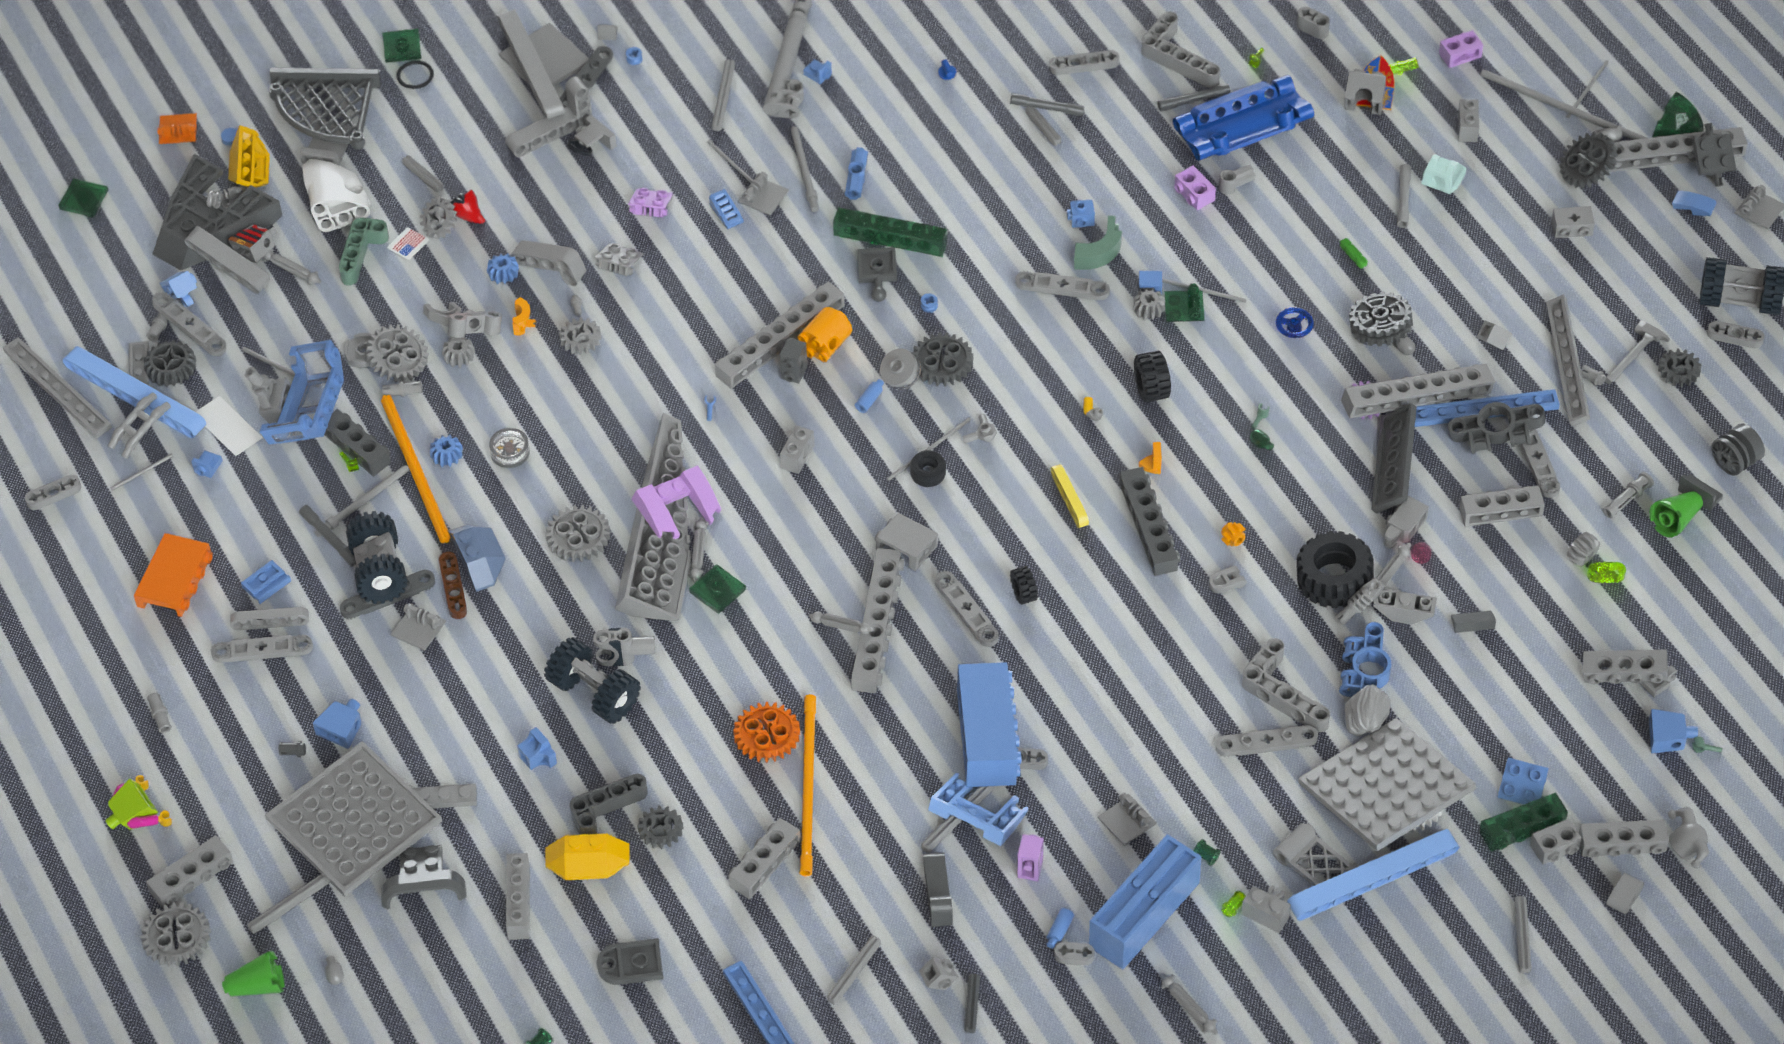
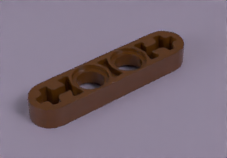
M444 552L439 556V565L449 614L454 619H462L467 614V606L457 557L453 552ZM446 560H450L451 567L447 568ZM450 574L457 576L454 580L446 579ZM453 590L460 592L457 596H451L449 593ZM455 603H459L460 611H456Z

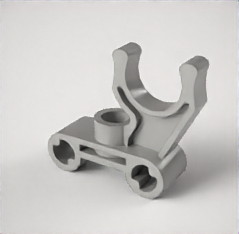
M455 302L449 303L448 311L436 310L430 304H424L423 314L429 320L449 327L448 335L451 337L462 338L465 337V334L470 333L500 334L502 314L499 312H474L466 310L461 313V308Z

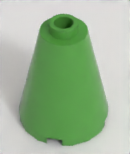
M1690 491L1656 501L1649 510V517L1651 522L1654 521L1656 527H1654L1656 531L1668 538L1679 535L1702 508V497L1697 492Z
M268 951L226 975L225 981H222L224 992L226 994L229 993L231 997L284 992L282 989L285 987L281 965L277 966L274 962L275 959H278L275 953Z

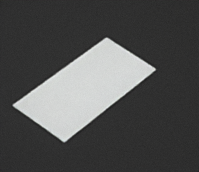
M220 396L196 411L206 421L205 427L235 456L263 438Z

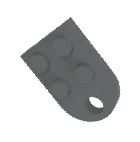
M659 938L607 946L600 952L597 958V969L600 977L613 985L662 980L663 971ZM606 962H611L614 964L609 969H605L602 967V965Z

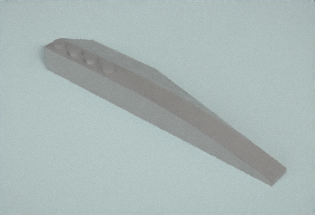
M665 413L661 416L642 488L651 484L653 487L679 477L685 471L682 462L684 452L681 449V443L683 442L681 420ZM687 496L665 505L680 533L677 539H673L671 532L663 531L662 537L658 538L638 508L636 509L615 610L633 617L669 621L679 620L692 558L691 550H689L691 542L690 535H688L689 518H687L686 513L688 510Z

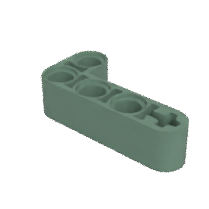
M357 218L352 222L339 264L340 277L344 285H353L358 281L368 244H384L389 240L388 228L384 220Z

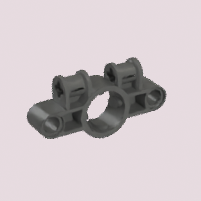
M1493 402L1485 405L1478 414L1452 419L1448 424L1450 438L1453 441H1470L1472 454H1475L1477 451H1492L1491 444H1502L1509 440L1511 447L1522 443L1531 444L1529 430L1541 428L1545 424L1546 418L1544 409L1539 404L1511 408L1507 404ZM1502 414L1508 417L1509 426L1503 431L1491 432L1485 427V420L1492 415L1498 416ZM1533 415H1540L1538 418L1532 417ZM1457 428L1462 429V430L1459 431V432H1455V431H1454V430L1457 429Z

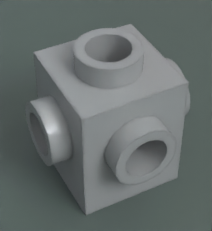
M932 957L919 970L928 988L945 990L958 978L954 965L950 960Z

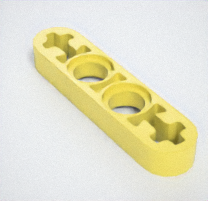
M1059 464L1051 467L1052 478L1076 526L1080 528L1089 525L1086 511L1063 466Z

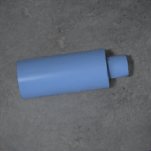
M880 379L876 382H871L855 403V408L859 412L866 413L883 391L882 386L884 382Z
M1066 908L1060 909L1047 935L1048 942L1046 945L1049 948L1054 949L1055 945L1062 941L1074 918V913Z

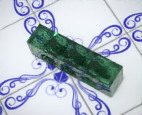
M1555 792L1482 820L1479 832L1491 852L1497 849L1502 850L1515 842L1525 841L1533 833L1567 820L1568 811Z

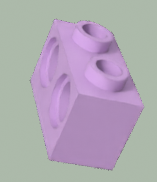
M1471 30L1440 41L1439 54L1446 65L1451 68L1481 58L1483 43L1475 32Z
M1194 166L1175 175V190L1196 210L1215 201L1216 188Z

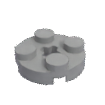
M359 333L354 335V338L350 341L349 339L346 341L344 355L349 366L370 367L369 363L371 360H366L367 353L359 352L362 351V348H367L366 345L370 339V333Z

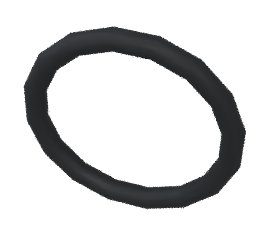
M420 60L404 63L397 71L398 82L405 88L410 89L425 87L434 77V70L431 65ZM412 64H421L430 70L429 79L419 85L404 83L400 78V74L405 67Z

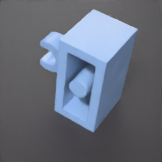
M189 271L178 272L160 282L163 291L170 294L173 299L180 297L184 307L194 304L188 292L197 288L195 284L197 281Z

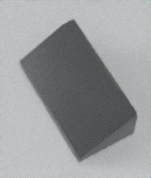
M1492 611L1451 615L1455 633L1495 629L1496 618Z

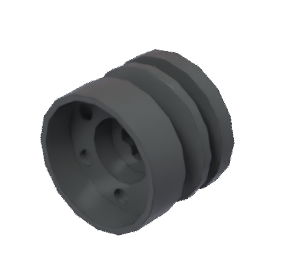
M1744 423L1738 424L1729 430L1727 434H1723L1720 438L1714 440L1711 445L1712 455L1716 463L1722 470L1732 476L1740 474L1749 465L1755 464L1765 455L1764 443L1753 428Z

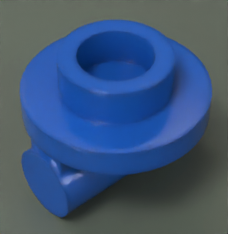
M947 59L942 60V66L938 70L939 77L944 80L953 79L956 76V68L950 65Z

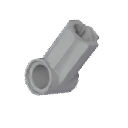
M1245 165L1234 171L1223 170L1220 173L1218 190L1222 194L1229 195L1235 191L1236 187L1255 180L1253 168L1250 165Z

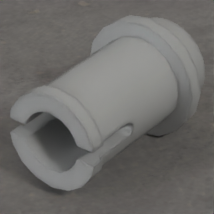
M1587 365L1582 367V369L1588 372L1586 373L1581 370L1582 377L1594 382L1595 386H1601L1604 383L1606 375L1602 371L1598 372Z

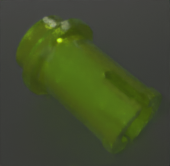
M1236 891L1228 902L1222 904V913L1227 917L1235 916L1237 910L1243 904V900L1246 897L1245 894L1241 891Z

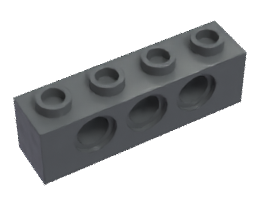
M339 409L332 413L324 434L330 441L373 477L391 464L390 451L385 445L379 444L372 434H367L363 427L358 423H354L347 413H342Z

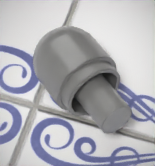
M1409 337L1400 338V341L1396 343L1397 348L1404 355H1411L1415 351V344Z
M328 956L325 967L327 980L332 985H338L344 979L342 967L335 961L334 956Z

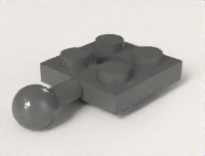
M895 247L857 249L859 283L874 282L875 288L872 290L871 296L876 302H882L887 295L886 290L882 288V282L897 281ZM879 263L881 266L874 267L873 264Z

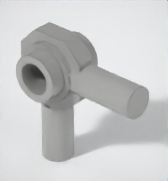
M985 414L979 415L981 425L976 432L962 436L965 444L977 439L986 442L994 439L997 434L995 425L988 423Z

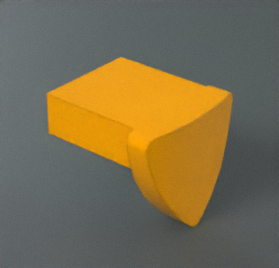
M1153 442L1152 455L1143 458L1139 462V467H1143L1144 471L1161 474V442Z

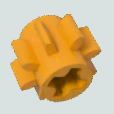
M1229 522L1221 530L1223 536L1221 540L1227 546H1239L1245 540V528L1240 523Z

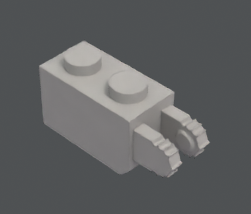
M1408 496L1407 501L1398 504L1396 512L1393 515L1390 514L1385 523L1387 525L1384 535L1386 538L1384 539L1385 547L1391 549L1399 541L1402 543L1409 542L1426 521L1429 506Z

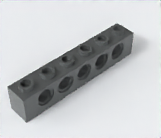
M1143 467L1121 471L1119 484L1154 576L1178 571V562L1181 561L1178 550L1175 551L1173 536L1168 534V523L1166 519L1163 520L1161 505L1156 503V492L1150 487L1149 474H1145Z

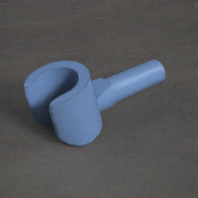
M706 395L704 402L707 405V421H711L716 397L714 396V401L709 403L706 400Z

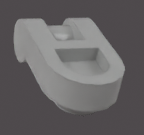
M1237 566L1221 570L1209 578L1210 590L1219 594L1234 588H1242L1247 583L1245 578L1240 576V570Z

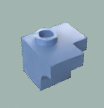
M537 727L530 730L526 740L517 745L520 759L530 770L539 765H546L552 768L557 764L554 750L551 748L548 739Z

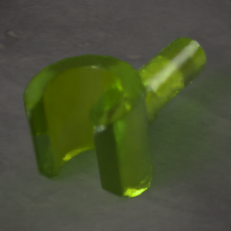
M1260 48L1255 55H1250L1249 65L1254 68L1260 65L1261 59L1259 57L1263 53L1264 48Z
M343 451L340 452V456L347 464L349 472L359 470L357 459L350 460Z

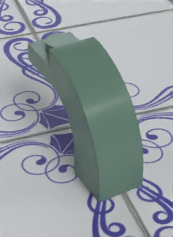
M1108 215L1107 232L1101 240L1094 243L1075 244L1074 269H1096L1108 264L1117 256L1122 244V231L1119 230V224H1115L1116 216Z

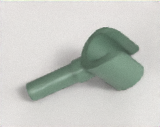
M1263 403L1258 405L1257 417L1251 426L1252 429H1256L1259 422L1263 418L1268 417L1270 406L1267 409H1262Z
M1695 737L1694 742H1692L1693 750L1696 753H1701L1705 750L1722 752L1721 747L1705 744L1703 737Z

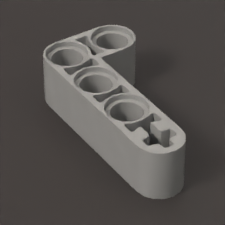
M522 240L510 256L515 257L517 264L520 266L559 271L564 282L571 286H576L586 273L585 265L579 253L570 247Z

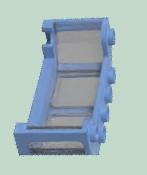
M331 340L291 347L289 355H295L296 364L291 365L295 376L278 422L262 424L260 433L269 445L324 437L344 381L340 352Z

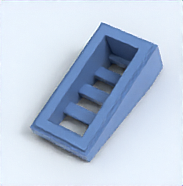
M725 189L709 196L711 208L727 230L744 222L740 212Z

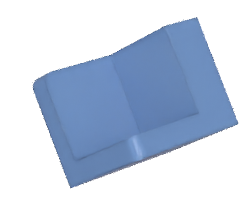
M1139 271V287L1154 288V291H1160L1162 296V271Z

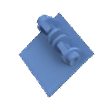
M1508 758L1497 798L1539 808L1549 768Z

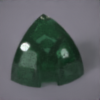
M1675 92L1665 106V112L1662 118L1658 120L1652 138L1703 132L1702 118L1695 106L1686 97Z

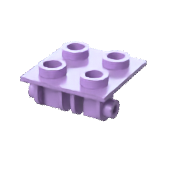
M647 188L636 189L628 203L630 205L629 212H633L634 215H643L644 207V216H646L649 207V216L653 215L654 208L653 217L663 218V216H667L668 209L666 207L673 193H667L665 190L650 191Z

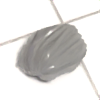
M1371 684L1353 695L1345 703V719L1348 732L1355 736H1361L1364 733L1371 734L1378 731L1390 712L1391 705L1388 694L1377 688L1376 685Z

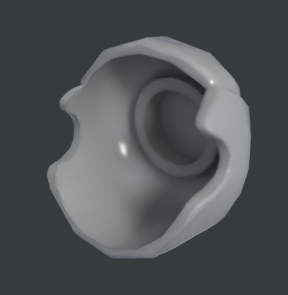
M1621 125L1594 131L1597 135L1600 132L1603 135H1607L1613 142H1619L1622 138Z

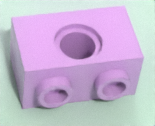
M1023 834L1018 852V878L1033 881L1039 880L1043 864L1044 838L1037 835Z

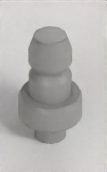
M573 295V299L570 300L571 306L574 308L575 315L580 316L582 313V299L578 295Z

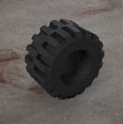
M1161 351L1136 355L1134 359V375L1143 401L1147 403L1169 398L1171 394L1170 373L1166 359Z

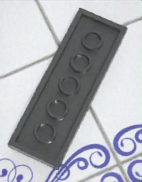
M1413 403L1381 416L1371 508L1376 514L1408 499L1417 409Z

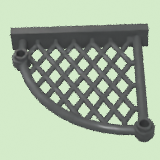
M270 68L271 86L269 88V95L275 101L280 115L286 122L298 131L319 140L351 144L356 150L364 147L365 136L363 135L372 88H380L381 86L379 69ZM287 87L293 88L289 93L285 91ZM307 87L308 90L302 94L299 89ZM321 87L323 90L316 94L314 89ZM331 87H335L337 90L331 94L328 90ZM345 88H351V91L347 94H345L343 90ZM360 88H365L363 96L357 91ZM311 92L314 97L307 101L305 97ZM297 93L299 97L293 101L291 96ZM326 93L328 98L322 102L319 97ZM340 93L342 98L337 102L334 97ZM355 94L357 98L351 102L349 97ZM288 100L290 104L284 107L283 102ZM302 100L304 105L298 108L296 104ZM317 100L319 105L313 109L311 104ZM331 100L334 105L328 109L325 104ZM362 100L361 109L358 111L354 105ZM346 101L348 106L342 109L340 104ZM293 107L295 112L290 115L287 111ZM308 108L310 112L304 116L302 111ZM323 108L325 112L318 116L316 112ZM337 108L339 113L333 116L331 112ZM351 108L354 113L348 117L345 112ZM299 115L301 120L296 121L294 118ZM313 115L316 120L310 124L307 119ZM328 115L330 120L324 124L322 119ZM359 115L357 126H355L351 120ZM343 116L345 120L339 124L337 119ZM319 122L322 127L316 131L313 126ZM334 123L336 128L330 132L327 127ZM348 123L351 128L345 132L342 127ZM337 131H340L343 136H337L334 134Z

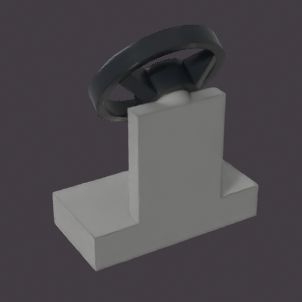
M592 115L585 118L586 128L575 135L576 139H570L567 143V146L572 151L583 156L591 155L593 150L590 145L597 140L610 150L617 147L615 134Z

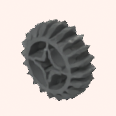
M174 339L170 343L165 340L164 344L158 342L157 347L152 346L151 351H147V355L144 357V369L147 377L153 383L157 382L159 386L164 384L166 387L172 384L175 387L176 383L182 384L183 380L189 381V376H192L194 370H196V357L192 348H189L187 344H183L181 341L176 343Z

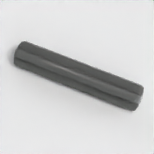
M970 974L968 976L964 1031L966 1033L976 1032L980 976L978 974Z

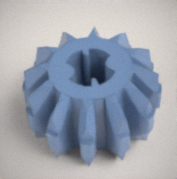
M500 253L498 257L493 255L492 260H488L487 274L491 281H495L497 285L501 282L506 284L507 281L513 283V278L518 277L519 264H517L515 257H510L509 253L505 256Z
M442 435L440 439L435 438L434 443H430L429 453L435 465L440 464L442 468L445 465L451 467L452 463L458 464V459H462L463 447L457 437L452 438L451 435L444 437Z

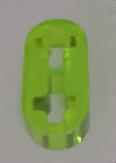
M1595 562L1589 565L1587 571L1588 579L1595 583L1621 582L1626 575V567L1620 562Z

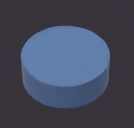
M227 128L221 133L222 143L232 146L237 129Z

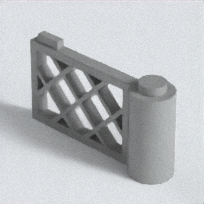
M1301 823L1273 850V855L1282 865L1290 866L1313 886L1324 882L1316 880L1314 873H1326L1327 881L1330 879L1329 873L1343 874L1359 867L1356 863L1353 865L1318 838L1314 827L1308 823ZM1318 845L1323 849V855H1312V848ZM1300 860H1309L1310 868H1301L1297 863ZM1313 860H1324L1325 868H1313ZM1328 860L1338 861L1340 868H1328Z

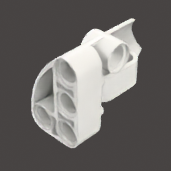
M309 159L302 165L311 212L321 231L330 232L352 224L357 218H367L370 215L369 206L371 202L355 173L337 164L318 159Z

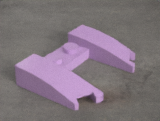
M699 466L685 470L679 477L653 487L651 484L638 489L631 499L658 538L662 537V531L671 532L673 539H677L680 536L665 506L669 503L689 496L709 525L715 520L712 517L714 512L716 511L719 514L721 511L717 498Z

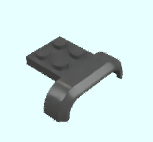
M442 845L407 848L400 854V875L389 878L382 886V907L390 909L391 899L399 894L440 889L454 891L457 894L458 900L462 901L467 897L466 883L459 873L452 870H443Z

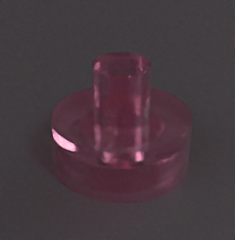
M1424 542L1416 543L1411 549L1412 559L1419 564L1428 562L1431 558L1430 546Z

